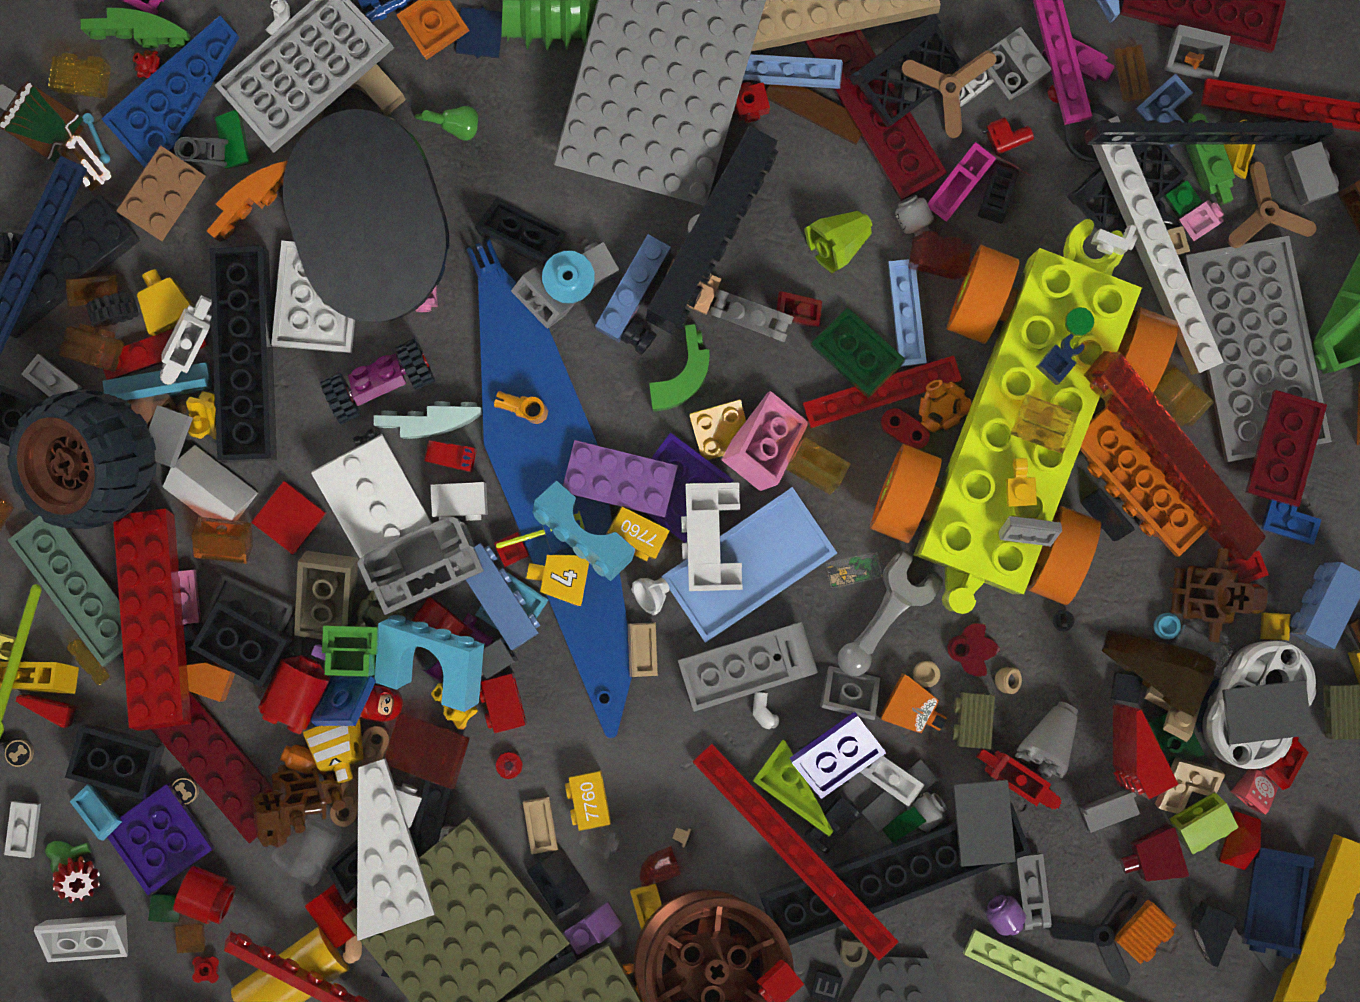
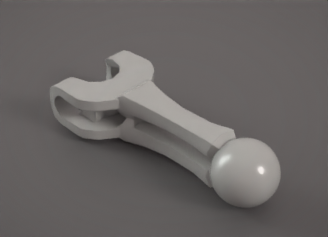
M905 549L898 551L883 570V581L887 591L875 616L854 642L844 645L838 653V665L847 675L860 676L870 668L871 654L895 619L910 606H923L931 603L943 585V577L935 573L927 575L919 584L911 585L907 580L906 572L912 562V556Z

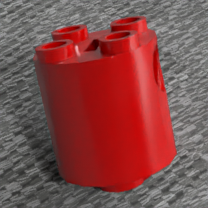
M302 655L281 658L258 706L259 712L263 714L262 719L272 724H277L278 721L287 725L286 728L297 734H301L303 729L306 730L329 683V678L325 675L321 665L315 660Z

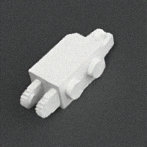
M201 295L195 307L189 305L187 309L184 308L161 354L163 365L160 371V378L162 383L171 385L176 381L181 371L188 372L210 328L212 316L207 314L212 303L211 299Z

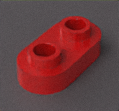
M892 408L882 415L880 420L881 428L900 443L921 449L929 442L930 433L928 429L902 410ZM891 417H897L899 419L898 426H892L890 424ZM914 431H918L921 434L919 441H915L912 438Z

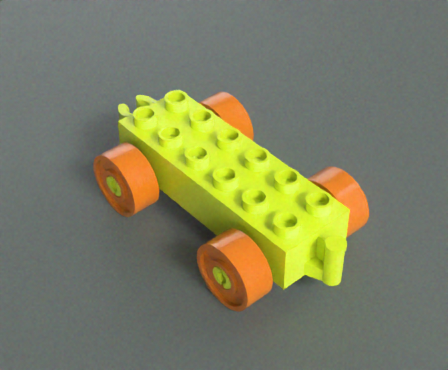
M1085 219L1071 230L1066 238L1063 257L1041 248L1033 253L1027 260L1017 289L1013 288L1012 285L1017 274L1019 259L984 245L979 246L955 299L947 323V330L986 344L998 320L1003 321V325L940 487L935 486L942 459L902 444L877 500L870 522V529L909 543L921 519L926 521L913 555L945 567V592L942 596V603L949 611L964 614L973 610L976 604L973 594L984 583L1011 594H1024L1027 588L1030 592L1064 605H1068L1073 600L1085 579L1094 557L1100 537L1101 522L1067 507H1058L1102 390L1143 406L1155 391L1172 354L1178 333V321L1140 306L1134 309L1142 288L1112 276L1114 267L1120 263L1123 255L1113 252L1111 255L1105 254L1102 258L1092 259L1084 253L1083 242L1094 228V223L1090 219ZM1118 230L1112 232V234L1123 237L1122 232ZM1075 308H1086L1094 317V326L1087 334L1074 336L1070 340V347L1076 349L1081 344L1085 345L1081 353L1071 357L1076 362V365L1058 385H1055L1036 366L1054 345L1061 348L1062 340L1070 335L1065 327L1066 315ZM1027 458V478L1035 477L1037 505L1008 507L1006 479L1014 478L1013 459ZM1009 516L1060 522L1062 526V532L1052 546L1004 541L999 538V530Z

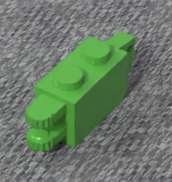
M1196 113L1187 121L1204 120L1205 123H1209L1206 120V115H1203V113ZM1185 145L1202 190H1208L1210 195L1215 194L1219 206L1233 201L1230 188L1234 186L1232 180L1235 178V174L1224 145Z

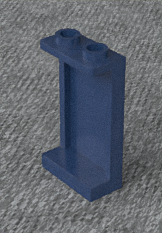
M1262 847L1255 855L1242 943L1248 944L1250 951L1265 953L1266 948L1276 950V956L1293 958V953L1301 955L1302 949H1299L1309 870L1314 868V857Z

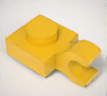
M1027 458L1013 459L1014 478L1006 479L1007 506L1037 505L1035 477L1027 478Z

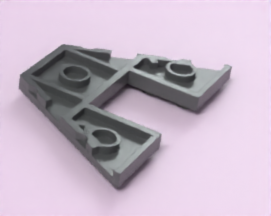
M885 955L880 961L873 957L852 999L849 1000V1002H949L929 957Z

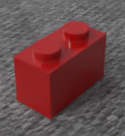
M514 673L481 681L480 699L482 703L486 702L489 713H485V719L488 728H493L494 734L527 724Z

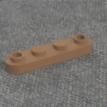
M372 726L362 736L363 760L350 765L353 779L341 784L343 790L342 799L345 801V808L349 810V816H342L341 810L335 811L332 807L330 810L331 820L338 826H349L358 817V767L383 759L390 743V734L384 727ZM374 734H379L381 736V743H374Z

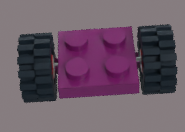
M415 338L395 347L398 357L396 353L384 355L378 358L375 363L354 369L351 374H348L350 387L341 373L320 381L329 407L332 409L340 425L361 415L359 405L405 385L404 375L408 376L415 390L435 382L429 363Z

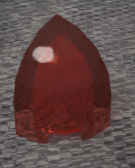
M672 846L656 851L647 857L641 866L639 874L641 886L656 884L681 875Z

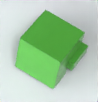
M323 626L322 653H326L325 675L366 677L375 675V655L378 654L379 627Z

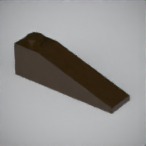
M1110 630L1106 633L1102 652L1126 671L1133 670L1143 678L1142 684L1147 688L1153 686L1163 694L1164 697L1162 699L1166 703L1193 717L1197 713L1213 680L1217 662L1192 649Z

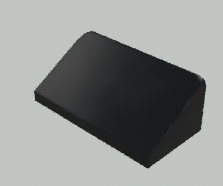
M1102 489L1094 490L1082 500V506L1093 518L1100 520L1101 528L1112 541H1118L1135 530L1134 526Z

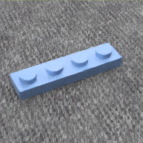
M750 54L742 83L751 82L758 84L764 82V84L840 89L843 62L837 59Z
M915 259L889 261L888 271L897 352L905 358V363L901 367L926 364Z

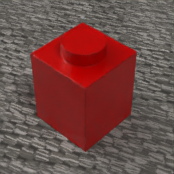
M782 959L756 981L761 987L758 992L766 1002H786L804 985L792 968Z

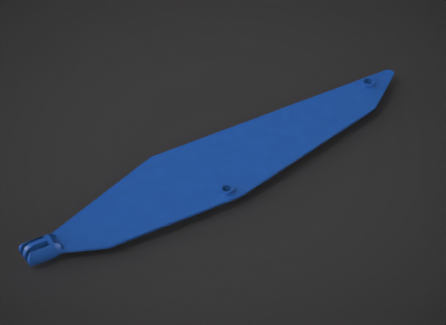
M488 239L485 242L494 264L490 265L482 244H475L484 265L482 269L479 267L472 248H466L478 277L484 447L520 533L523 536L543 530V525L536 520L532 513L534 501L555 481H558L563 486L574 440L596 446L598 444L549 328L547 329L511 292L517 283L502 268L493 244ZM498 391L520 398L521 396L539 398L548 408L546 420L539 424H533L525 418L516 416L514 412L494 407L495 399L504 401L496 397ZM534 404L529 408V416L534 417L539 414L541 409L539 404ZM581 497L592 534L606 535L612 524L609 504ZM546 535L524 541L533 564L545 566L547 555H576L572 547L551 553ZM589 563L581 606L547 595L603 731L608 738H614L618 733L632 678L629 672L628 624L620 573L610 581L605 576H600L594 570L593 565ZM606 693L609 695L607 703L600 702L599 697L601 694Z

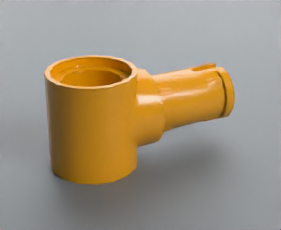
M498 391L496 395L498 399L504 401L495 399L494 407L514 412L516 416L525 418L533 424L542 423L548 416L547 406L537 397L521 396L520 398L503 393L502 391ZM534 404H539L541 408L539 414L534 417L529 416V408Z

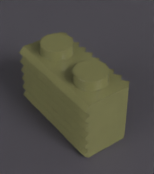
M1323 685L1325 737L1333 740L1360 739V685Z
M960 692V698L956 697L954 702V713H958V724H953L952 740H956V745L960 747L991 749L995 695Z

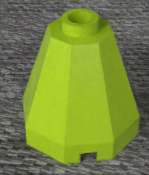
M859 211L821 218L804 228L807 245L811 251L817 250L819 255L815 257L816 260L832 274L846 266L872 234V222L868 215L862 214Z

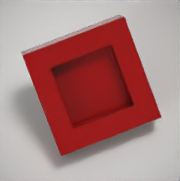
M519 532L495 542L494 545L496 547L497 543L520 537ZM523 541L502 548L496 547L504 567L529 557Z

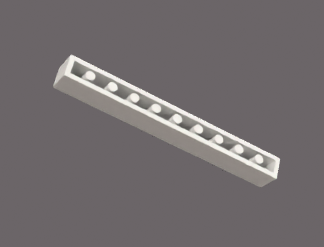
M1118 116L1109 119L1110 122H1120ZM1092 145L1126 226L1128 227L1131 224L1137 226L1134 234L1138 235L1135 247L1166 317L1178 321L1176 342L1190 375L1201 373L1224 363L1131 145Z

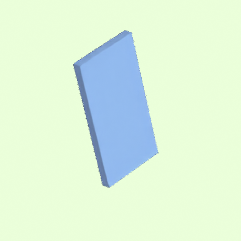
M792 487L720 536V564L742 563L743 590L689 591L688 559L661 577L668 583L670 591L706 643L838 553Z

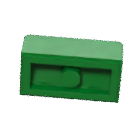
M232 110L215 117L219 139H228V144L225 145L224 161L227 162V166H224L225 169L251 164L242 116L236 110Z

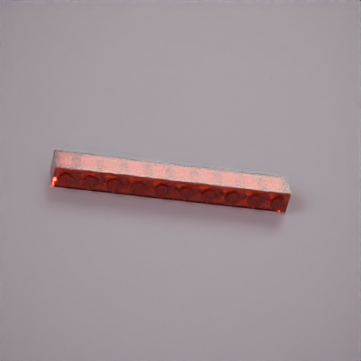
M1103 351L1084 374L1091 383L1090 388L1106 402V408L1121 421L1120 425L1122 428L1132 434L1136 439L1135 444L1151 458V464L1161 470L1165 475V481L1180 494V500L1194 511V517L1209 530V536L1218 541L1222 549H1229L1228 557L1248 561L1265 540L1266 536L1122 353Z

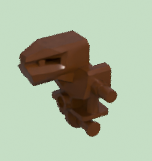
M1218 548L1214 568L1207 569L1201 566H1188V571L1184 568H1173L1175 572L1173 587H1170L1169 590L1172 593L1171 610L1169 612L1183 614L1184 619L1199 618L1209 622V642L1219 643L1223 623H1232L1235 612L1259 614L1267 606L1268 591L1265 587L1258 584L1238 583V572L1228 569L1229 549ZM1185 572H1187L1186 588H1184ZM1183 594L1185 595L1184 611H1182Z
M285 765L278 767V773L272 774L273 792L257 794L253 797L255 829L263 847L272 845L279 848L285 845L287 837L291 835L290 825L294 826L296 833H303L306 830L307 816L310 814L320 813L322 820H325L326 804L332 803V808L335 811L344 809L346 804L342 799L343 790L341 784L336 780L335 772L325 773L323 776L324 781H320L316 768L312 769V776L302 778L295 770H289Z

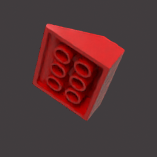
M1119 703L1114 704L1113 766L1116 772L1113 773L1117 784L1147 799H1151L1179 785L1142 709Z

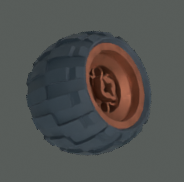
M79 389L52 395L31 407L18 420L19 425L16 430H12L9 439V455H7L12 485L16 494H19L24 501V506L33 515L38 514L44 522L54 526L90 529L113 523L123 518L135 506L141 503L151 489L150 481L152 477L156 476L157 463L155 462L154 452L156 446L154 438L150 436L147 429L148 424L141 414H136L132 410L131 404L122 398L103 394L101 391Z

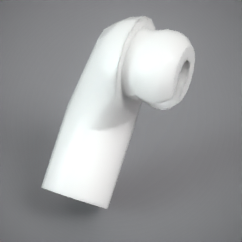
M272 0L270 4L275 20L265 30L271 36L291 19L290 7L284 0Z

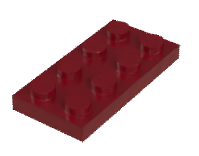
M1278 390L1272 392L1245 493L1300 507L1327 404Z

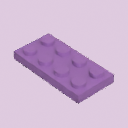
M574 440L563 487L575 496L665 517L678 465Z

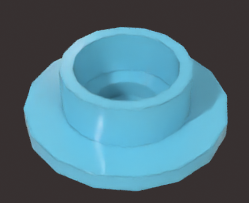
M562 251L554 254L546 262L542 271V282L546 292L554 300L561 303H576L583 300L591 292L595 283V272L591 262L584 255L575 251ZM565 272L573 274L571 280H564L563 275Z

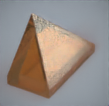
M117 275L66 279L68 306L86 305L89 301L96 298H103L105 295L110 296L114 293L118 294Z

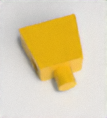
M157 269L150 270L142 275L148 288L138 292L137 297L148 333L154 336L175 328L184 308L187 309L189 305L195 307L176 280L171 277L162 280Z

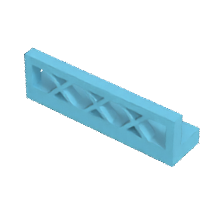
M207 362L191 365L187 373L181 371L176 381L171 385L162 383L160 371L102 381L104 394L122 398L126 402L168 394L172 397L213 389L209 363Z

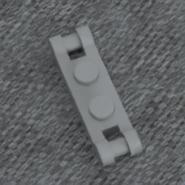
M717 289L715 294L717 299L714 307L711 306L710 315L785 342L787 337L785 332L788 324L792 323L793 316ZM729 301L731 303L729 305L728 311H723L726 302Z

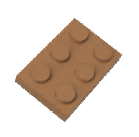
M160 145L116 211L160 241H163L206 176Z

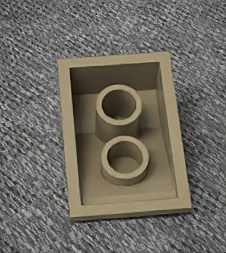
M306 551L298 561L294 636L323 639V626H350L357 584L358 557Z

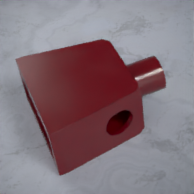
M1170 824L1131 841L1133 855L1120 858L1125 874L1138 870L1141 879L1145 881L1189 877L1176 828Z

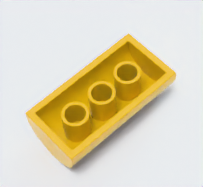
M319 926L278 954V956L285 960L290 958L296 961L302 969L308 972L315 971L319 973L329 983L351 969ZM257 969L231 988L234 1002H305L312 997L260 969Z

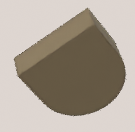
M841 937L840 957L843 963L849 967L862 965L866 960L868 949L858 939Z

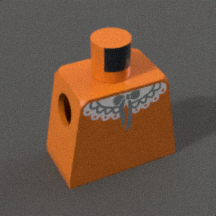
M903 673L878 717L883 721L918 733H922L926 725L940 731L947 719L946 716L935 711L939 700Z

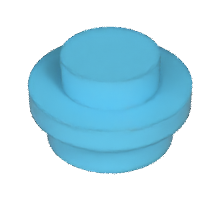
M1172 613L1160 614L1154 621V631L1160 638L1173 639L1181 630L1180 620Z

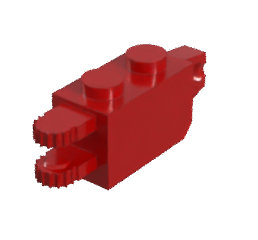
M983 748L979 750L976 757L987 764L984 771L995 780H1008L1009 789L1035 806L1041 803L1052 810L1061 807V797L1049 789L1051 783L1003 752L997 750L992 755Z

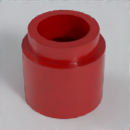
M193 865L180 886L173 911L205 924H209L212 921L220 925L231 906L236 886L228 884V879Z

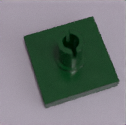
M1168 711L1148 721L1170 768L1175 757L1193 761L1205 755L1194 732L1186 742L1163 730Z

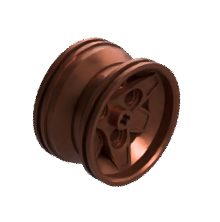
M712 889L688 891L669 899L658 907L643 926L634 952V976L637 988L644 1002H674L691 998V1002H705V994L711 989L716 990L717 993L715 1000L712 1002H725L726 1000L733 1002H766L758 992L761 989L760 985L746 970L749 964L759 956L760 972L758 979L781 959L793 971L794 964L789 944L783 932L767 914L737 896ZM699 918L696 935L681 929L684 925ZM728 918L740 923L746 930L730 935ZM690 946H694L696 948L695 957L691 960H686L684 957L685 950ZM735 949H741L743 953L741 960L738 962L731 961V954ZM665 953L676 965L662 974V961ZM712 965L715 967L713 971L710 970Z

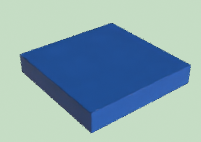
M331 676L310 721L315 726H356L376 680L372 676Z

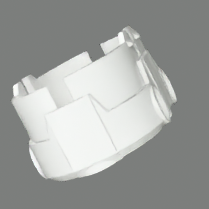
M1272 640L1252 643L1241 648L1232 657L1228 666L1224 668L1217 689H1215L1207 702L1208 706L1202 722L1206 743L1222 761L1244 769H1258L1275 763L1288 752L1293 737L1229 744L1222 690L1233 689L1237 685L1241 687L1266 685L1267 674L1276 669L1282 676V682L1306 680L1310 706L1316 695L1315 672L1305 653L1296 646ZM1282 652L1289 659L1285 664L1281 660ZM1237 746H1241L1243 750L1240 759H1234L1233 750Z

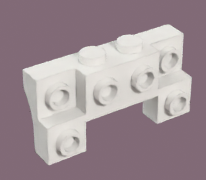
M739 483L686 484L687 516H682L681 521L682 533L687 532V543H682L683 559H688L689 591L743 590L742 563L720 564L719 510H740Z

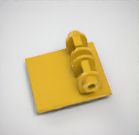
M740 399L689 414L700 455L706 460L724 456L731 440L746 422Z

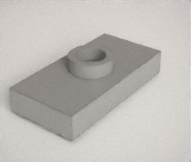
M1009 516L999 530V538L1004 541L1052 546L1062 532V526L1060 522Z

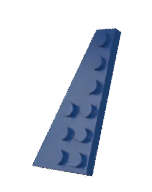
M221 16L216 18L102 118L103 122L144 168L160 145L172 153L176 141L182 136L240 38Z

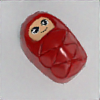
M375 683L360 717L379 722L393 721L399 716L403 707V699L399 690Z

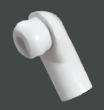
M756 692L753 704L754 718L765 729L776 728L779 724V717L772 714L766 708L768 693Z

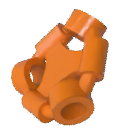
M934 380L926 386L927 392L920 400L919 415L922 416L921 424L934 433L940 429L946 431L959 424L960 419L968 415L972 404L970 398L966 397L964 389L953 382L943 383L942 380ZM955 400L957 414L953 413V405ZM932 412L942 416V421L939 423L929 414Z

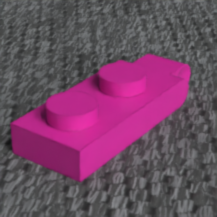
M1072 38L1082 76L1091 81H1096L1098 78L1107 82L1115 68L1106 61L1108 57ZM1044 48L1042 55L1047 57L1046 50Z

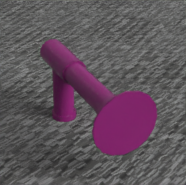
M468 613L462 622L473 630L470 636L483 643L485 647H488L493 637L474 627L478 619ZM439 660L431 668L422 670L443 683V670Z

